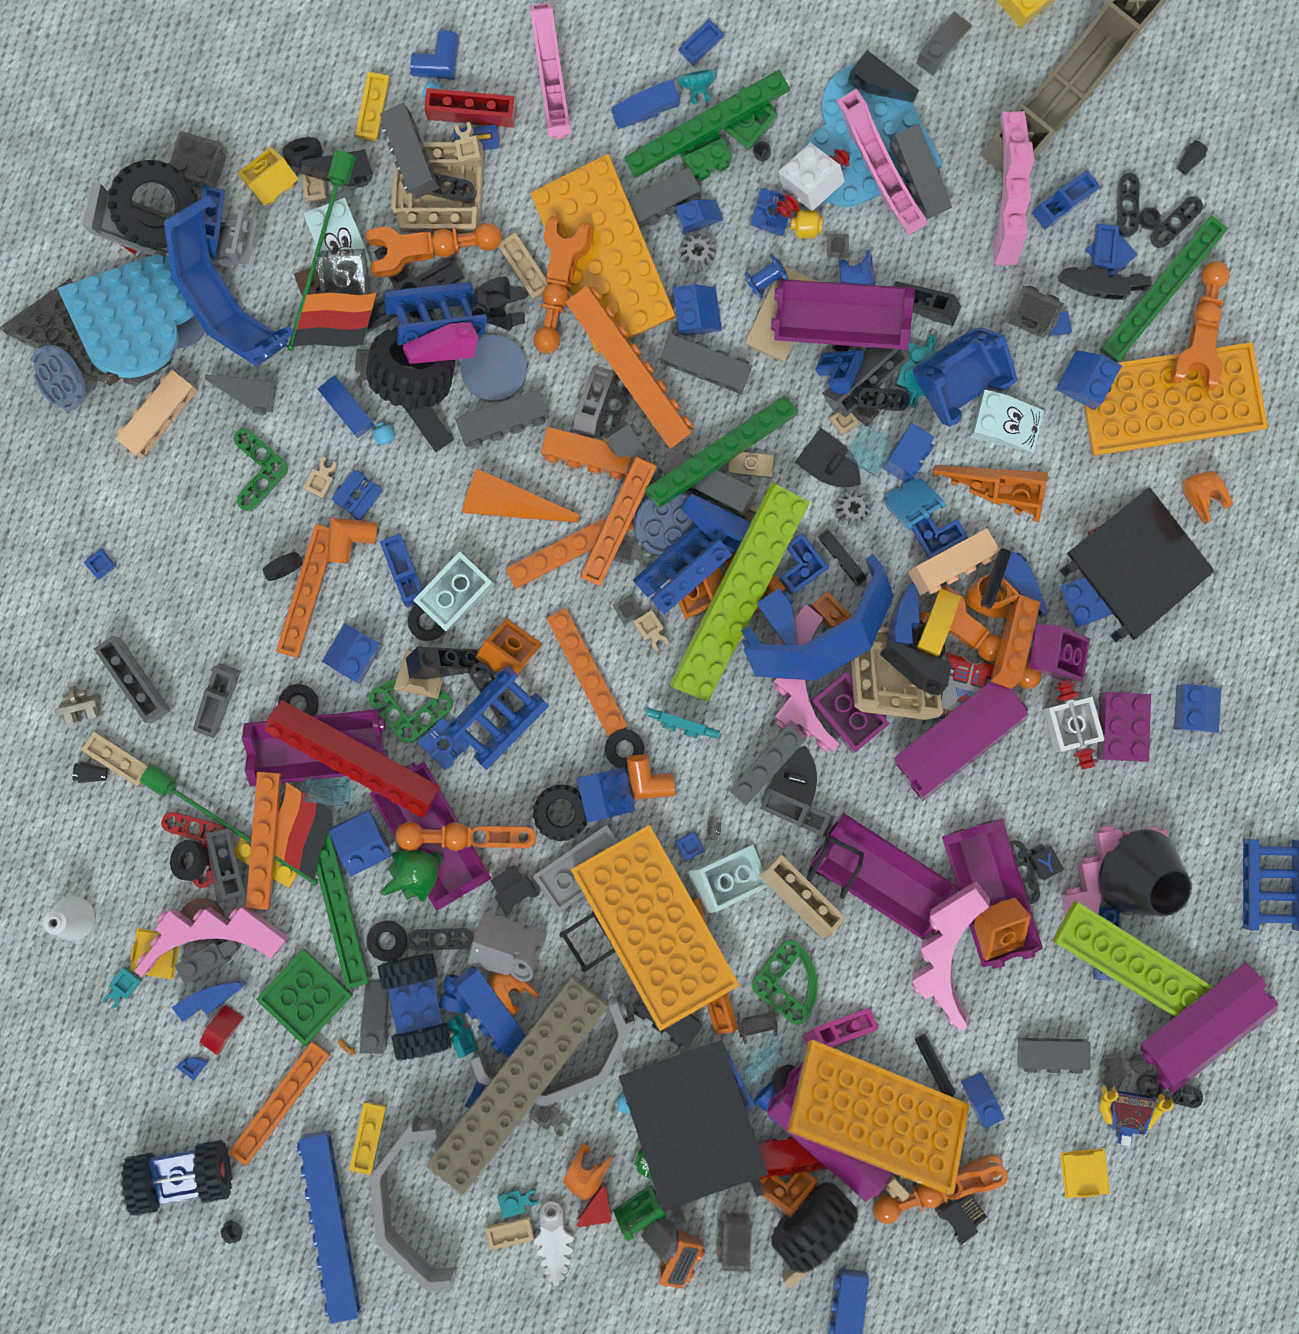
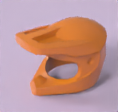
M1214 471L1197 473L1183 480V494L1187 502L1193 506L1204 525L1211 520L1208 509L1211 506L1210 497L1222 503V507L1225 509L1234 505L1224 482Z
M990 575L974 581L965 594L967 605L976 612L988 617L1006 619L1009 606L1019 596L1017 590L1003 578L1001 585L1005 588L1006 593L999 588L994 605L991 609H987L981 606V600Z
M492 972L487 980V983L511 1016L518 1011L517 1006L512 1005L509 998V991L511 989L520 995L525 991L535 999L540 996L528 981L522 982L517 980L511 973L504 975Z
M584 1143L581 1144L563 1180L566 1187L583 1201L589 1199L598 1191L614 1158L610 1155L601 1166L596 1162L590 1170H585L581 1165L584 1154L589 1152L590 1147Z

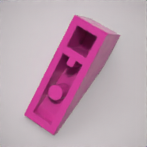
M471 322L448 324L404 344L403 350L410 364L474 358L478 336Z
M870 1008L813 1028L803 1038L807 1045L808 1041L814 1040L835 1049L879 1028Z

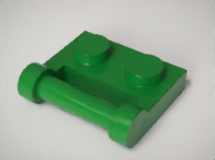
M651 1184L613 1210L621 1233L627 1242L634 1238L633 1235L656 1219H662L666 1216V1212L662 1211L657 1193Z

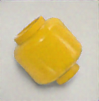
M800 209L796 213V217L791 218L790 230H795L797 238L815 239L818 234L822 233L823 216H819L817 210Z

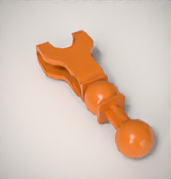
M554 216L549 217L547 220L543 238L551 254L546 279L548 285L542 292L544 304H541V307L546 309L543 327L539 328L533 336L535 348L543 354L555 352L561 344L560 334L556 330L559 312L566 313V310L563 308L567 306L565 302L570 299L568 288L571 289L578 259L587 254L591 249L594 231L591 223H580L575 235L564 239L562 236V221Z
M486 222L479 225L475 232L457 234L456 228H453V232L447 229H440L435 231L433 235L431 232L401 235L387 226L370 229L365 233L366 241L370 245L387 248L386 256L383 259L374 261L370 266L371 275L374 277L396 276L407 263L436 258L435 254L444 258L452 256L455 252H457V255H460L459 248L477 245L484 251H492L502 241L500 229L493 223Z
M1213 261L1207 264L1201 272V281L1206 287L1205 296L1201 297L1193 313L1195 323L1192 326L1188 348L1173 363L1172 382L1181 383V380L1186 377L1188 370L1200 372L1203 376L1204 389L1214 391L1220 382L1223 363L1216 354L1215 347L1219 323L1222 319L1221 306L1224 302L1218 299L1219 290L1228 283L1230 278V270L1225 263Z
M945 585L941 586L943 590L961 596L959 593H957L950 587ZM961 596L948 634L953 635L974 651L977 649L979 656L983 660L993 662V665H995L1001 637L989 634V630L966 612L965 600ZM922 612L919 614L921 625L925 626L930 613ZM1029 661L1026 662L1023 679L1017 684L1024 689L1035 688L1042 679V673L1029 669Z
M410 821L401 824L396 830L395 835L397 844L402 849L408 851L416 850L422 843H441V848L447 847L450 850L459 851L465 847H471V844L475 847L530 848L536 842L534 830L526 826H476L471 829V826H466L460 822H453L447 826L442 825V829H423L416 822ZM477 830H482L485 833V839L481 843H476L473 840V834ZM521 832H527L528 834L525 842L519 841L518 837Z
M988 1154L958 1168L957 1186L954 1194L948 1195L920 1183L916 1188L915 1185H911L913 1192L909 1193L910 1196L904 1202L899 1197L893 1198L889 1194L876 1198L872 1207L873 1215L883 1224H893L898 1220L902 1211L918 1205L921 1212H923V1207L928 1209L936 1208L943 1200L948 1202L947 1199H958L973 1193L988 1192L1002 1187L1007 1183L1008 1173L997 1155ZM989 1161H994V1162H996V1163H992V1164H988V1165H987V1163H988ZM999 1175H1001L1000 1179H998V1180H993L994 1178H996V1177H998Z

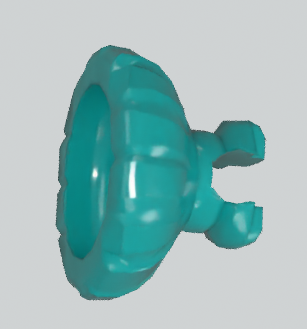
M717 70L695 71L677 77L679 85L691 91L692 97L690 101L692 104L698 103L696 95L700 92L704 94L705 102L711 100V94H708V87L716 80Z

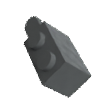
M219 940L174 966L184 984L187 985L232 960L229 955L238 951L242 943L233 940H227L222 943Z

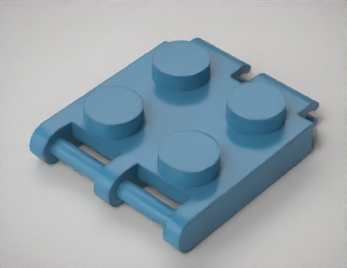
M915 478L909 479L900 485L903 490L900 491L898 488H895L884 496L886 498V501H884L886 508L908 530H911L913 525L923 518L925 520L929 518V515L940 507L942 509L946 507L945 501L922 478L918 480Z

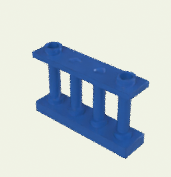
M464 282L385 291L384 311L386 315L397 314L401 324L398 325V345L409 343L439 328L454 323L471 322L477 335L485 334L486 314L476 316L472 314L471 298L474 289L472 283ZM461 306L466 317L453 318L449 307ZM440 308L444 319L432 321L428 310ZM418 311L422 322L410 323L406 312Z
M695 524L636 576L633 582L647 598L653 593L655 594L650 599L665 615L732 554L719 538L711 543L712 540ZM705 549L697 558H694L701 550ZM688 564L680 573H677L683 566ZM671 579L662 589L660 588L666 581Z
M509 666L499 671L496 678L457 718L451 720L445 729V732L454 742L460 736L477 751L474 758L486 770L549 707L537 693L530 697L514 681L518 675ZM507 687L524 702V705L516 713L499 698ZM491 704L509 719L500 729L482 714ZM475 720L493 735L485 745L480 743L466 730Z
M1243 839V929L1259 931L1261 923L1292 924V930L1299 931V840H1292V847L1261 846L1258 839ZM1261 855L1292 856V869H1261L1259 857ZM1261 878H1292V892L1261 891L1259 889V880ZM1262 900L1292 901V915L1261 914L1259 912V902Z

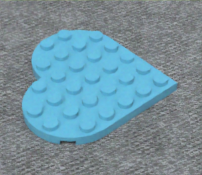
M855 64L839 71L828 83L821 104L825 125L817 129L805 145L806 147L809 143H812L826 155H831L832 157L835 156V149H843L848 153L850 166H842L845 182L823 201L837 207L858 206L880 196L875 180L866 169L860 151L848 133L837 103L838 99L856 89L848 80L850 71ZM861 89L858 90L868 106L881 140L904 184L907 181L898 169L899 161L897 156L891 152L889 137L914 125H920L937 169L942 167L943 163L912 102L865 93Z
M159 254L58 288L91 362L102 372L118 374L119 377L123 378L144 376L164 366L171 359L170 355L174 348L178 346L179 335L176 326L194 316V313L171 279L169 257Z

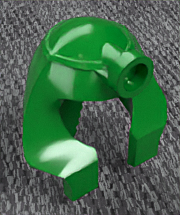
M422 850L393 852L391 855L394 862L387 869L394 878L383 887L381 894L389 895L402 890L407 900L412 897H418L421 902H424L436 882L438 866L443 862L442 854L439 852L430 854Z

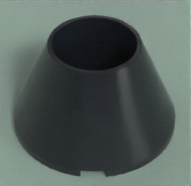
M1151 829L1136 830L1121 837L1118 840L1120 843L1112 852L1108 850L1100 866L1098 887L1102 899L1114 911L1124 915L1171 916L1179 912L1190 898L1192 883L1172 841L1164 834Z

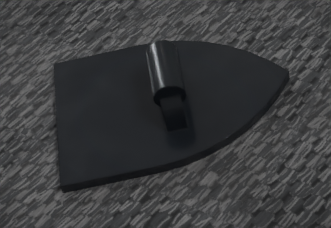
M822 428L818 430L795 461L797 465L825 484L836 487H852L861 484L859 468L852 453L845 445Z
M806 746L797 749L776 772L770 789L811 806L817 786V771L814 760Z

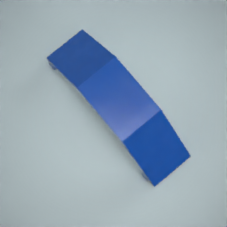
M207 195L164 221L171 279L206 334L258 367L283 349L289 342L287 338L294 334L290 325L278 330H271L244 312L237 304L209 258L203 211L214 203L210 196Z
M874 555L866 558L872 579L855 614L804 645L763 644L758 640L750 627L741 631L745 638L742 641L745 647L743 650L755 676L817 681L870 650L894 597L885 568Z

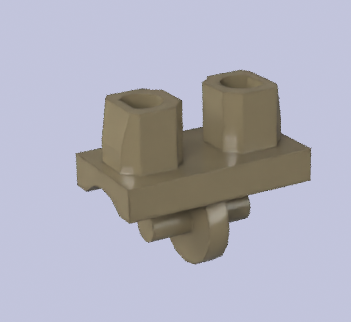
M71 686L68 689L69 694L62 695L63 701L68 702L60 703L59 708L54 710L56 716H62L66 725L79 721L77 713L79 710L84 711L86 719H93L100 715L98 705L101 701L100 695L87 696L86 690L78 691L76 686Z

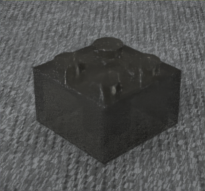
M180 131L169 163L185 173V177L188 181L191 180L194 187L202 189L204 185L217 188L228 151L220 142Z
M365 248L320 251L316 261L321 293L352 295L371 293Z
M1023 285L1013 298L1004 322L1044 339L1055 327L1065 303L1060 302L1056 296L1040 293L1033 286L1026 287Z
M721 1212V1219H717L718 1239L721 1242H716L717 1263H721L722 1271L750 1272L752 1224L749 1213Z

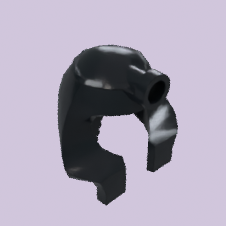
M503 276L491 279L475 289L471 298L473 316L486 314L487 323L510 331L514 326L525 324V313L506 314L505 305L526 299L529 294L523 291V287L510 285L508 277Z

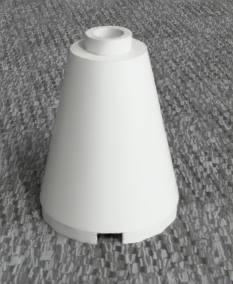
M67 896L60 899L47 913L43 920V927L49 934L67 941H77L87 936L93 929L95 912L91 904L84 898Z

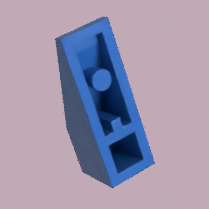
M203 185L201 198L209 195L214 203L205 208L203 213L209 257L215 258L225 190Z
M1013 551L1011 552L1003 578L1019 594L1041 602L1038 616L1042 618L1049 611L1031 567L1026 563L1027 559L1022 554Z
M778 588L758 602L757 605L785 645H799L795 613L792 607L794 601L787 592L783 594Z

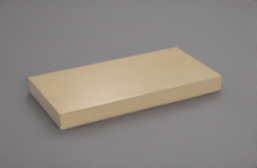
M785 267L790 280L816 281ZM781 277L772 283L745 345L785 363L794 342L774 340V332L771 331V320L776 318L778 301H774L775 287H779L781 279H784Z

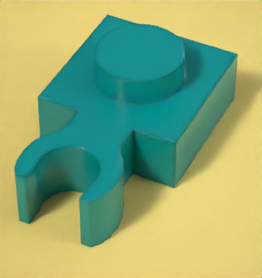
M123 967L108 985L113 991L103 998V1003L107 1002L111 997L114 999V1005L111 1009L116 1008L120 1004L121 997L129 999L143 980L128 968Z
M462 1015L455 1016L447 1021L449 1029L454 1034L450 1038L458 1058L465 1057L478 1049L470 1027L467 1029L464 1027Z
M519 1188L497 1195L503 1219L525 1213L524 1205H537L539 1199L532 1201L529 1198V1195L536 1193L537 1190L530 1189L526 1194L521 1195Z

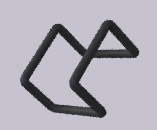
M828 836L826 837L822 853L814 867L809 868L806 879L811 882L815 873L826 878L817 872V869L828 851L830 841L858 854V866L845 889L841 888L840 898L844 899L862 868L864 853Z
M594 911L559 934L560 937H563L581 965L582 972L589 970L616 952L613 947L607 953L585 965L569 940L568 933L593 917L606 935Z

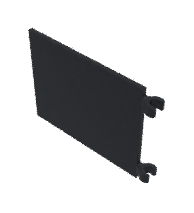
M1150 487L1068 551L1067 555L1071 561L1060 569L1064 577L1079 569L1120 622L1121 627L1110 635L1115 643L1128 635L1133 640L1137 639L1215 572Z
M722 1040L618 1076L662 1211L672 1210L677 1225L686 1223L681 1208L682 1205L737 1185L751 1182L756 1197L765 1195L760 1178L768 1175Z

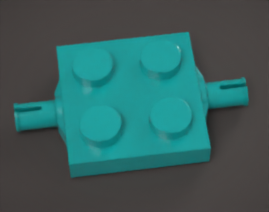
M928 335L926 346H919L910 342L909 350H906L911 359L899 369L895 386L911 393L909 407L916 408L919 396H925L915 380L913 369L938 352L934 349L938 338L936 335Z
M647 707L645 716L657 719V721L663 723L662 728L674 732L676 728L685 730L683 735L697 738L698 735H706L718 739L720 730L707 727L708 725H700L664 713L662 710L658 711Z

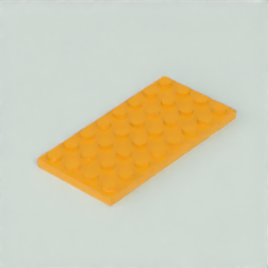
M609 154L530 193L544 228H546L549 217H558L563 224L562 236L564 239L573 237L579 224L582 222L591 223L593 226L591 249L577 261L570 289L572 296L585 286H591L592 289L596 287L603 297L601 302L605 307L609 306L615 313L616 317H614L616 323L618 325L622 324L629 333L628 339L677 317ZM590 338L595 353H601L598 347L593 342V340Z
M1253 342L1215 348L1216 354L1222 360L1223 370L1220 382L1214 391L1204 389L1203 376L1196 370H1188L1186 377L1181 380V383L1171 381L1173 363L1181 353L1118 363L1122 367L1103 403L1095 410L1083 405L1092 457L1268 429Z
M650 825L571 869L660 1031L740 986Z
M811 1040L808 1041L788 1131L951 1195L954 1194L970 1104Z

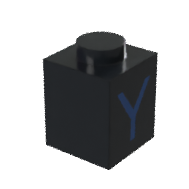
M1041 843L1030 849L1032 853L1028 854L1039 879L1046 880L1064 870L1052 846H1044Z

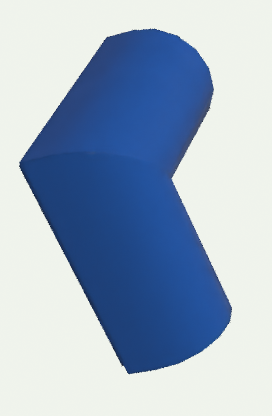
M449 30L438 31L435 54L412 52L410 61L411 76L455 80L459 45L458 34Z
M862 350L822 353L815 370L819 376H831L828 384L834 392L847 394L850 392L863 362L864 354Z
M930 516L926 520L923 518L914 524L911 529L928 559L968 538L958 519L938 529Z
M803 533L790 541L787 547V551L797 565L780 576V580L789 593L794 595L829 569Z

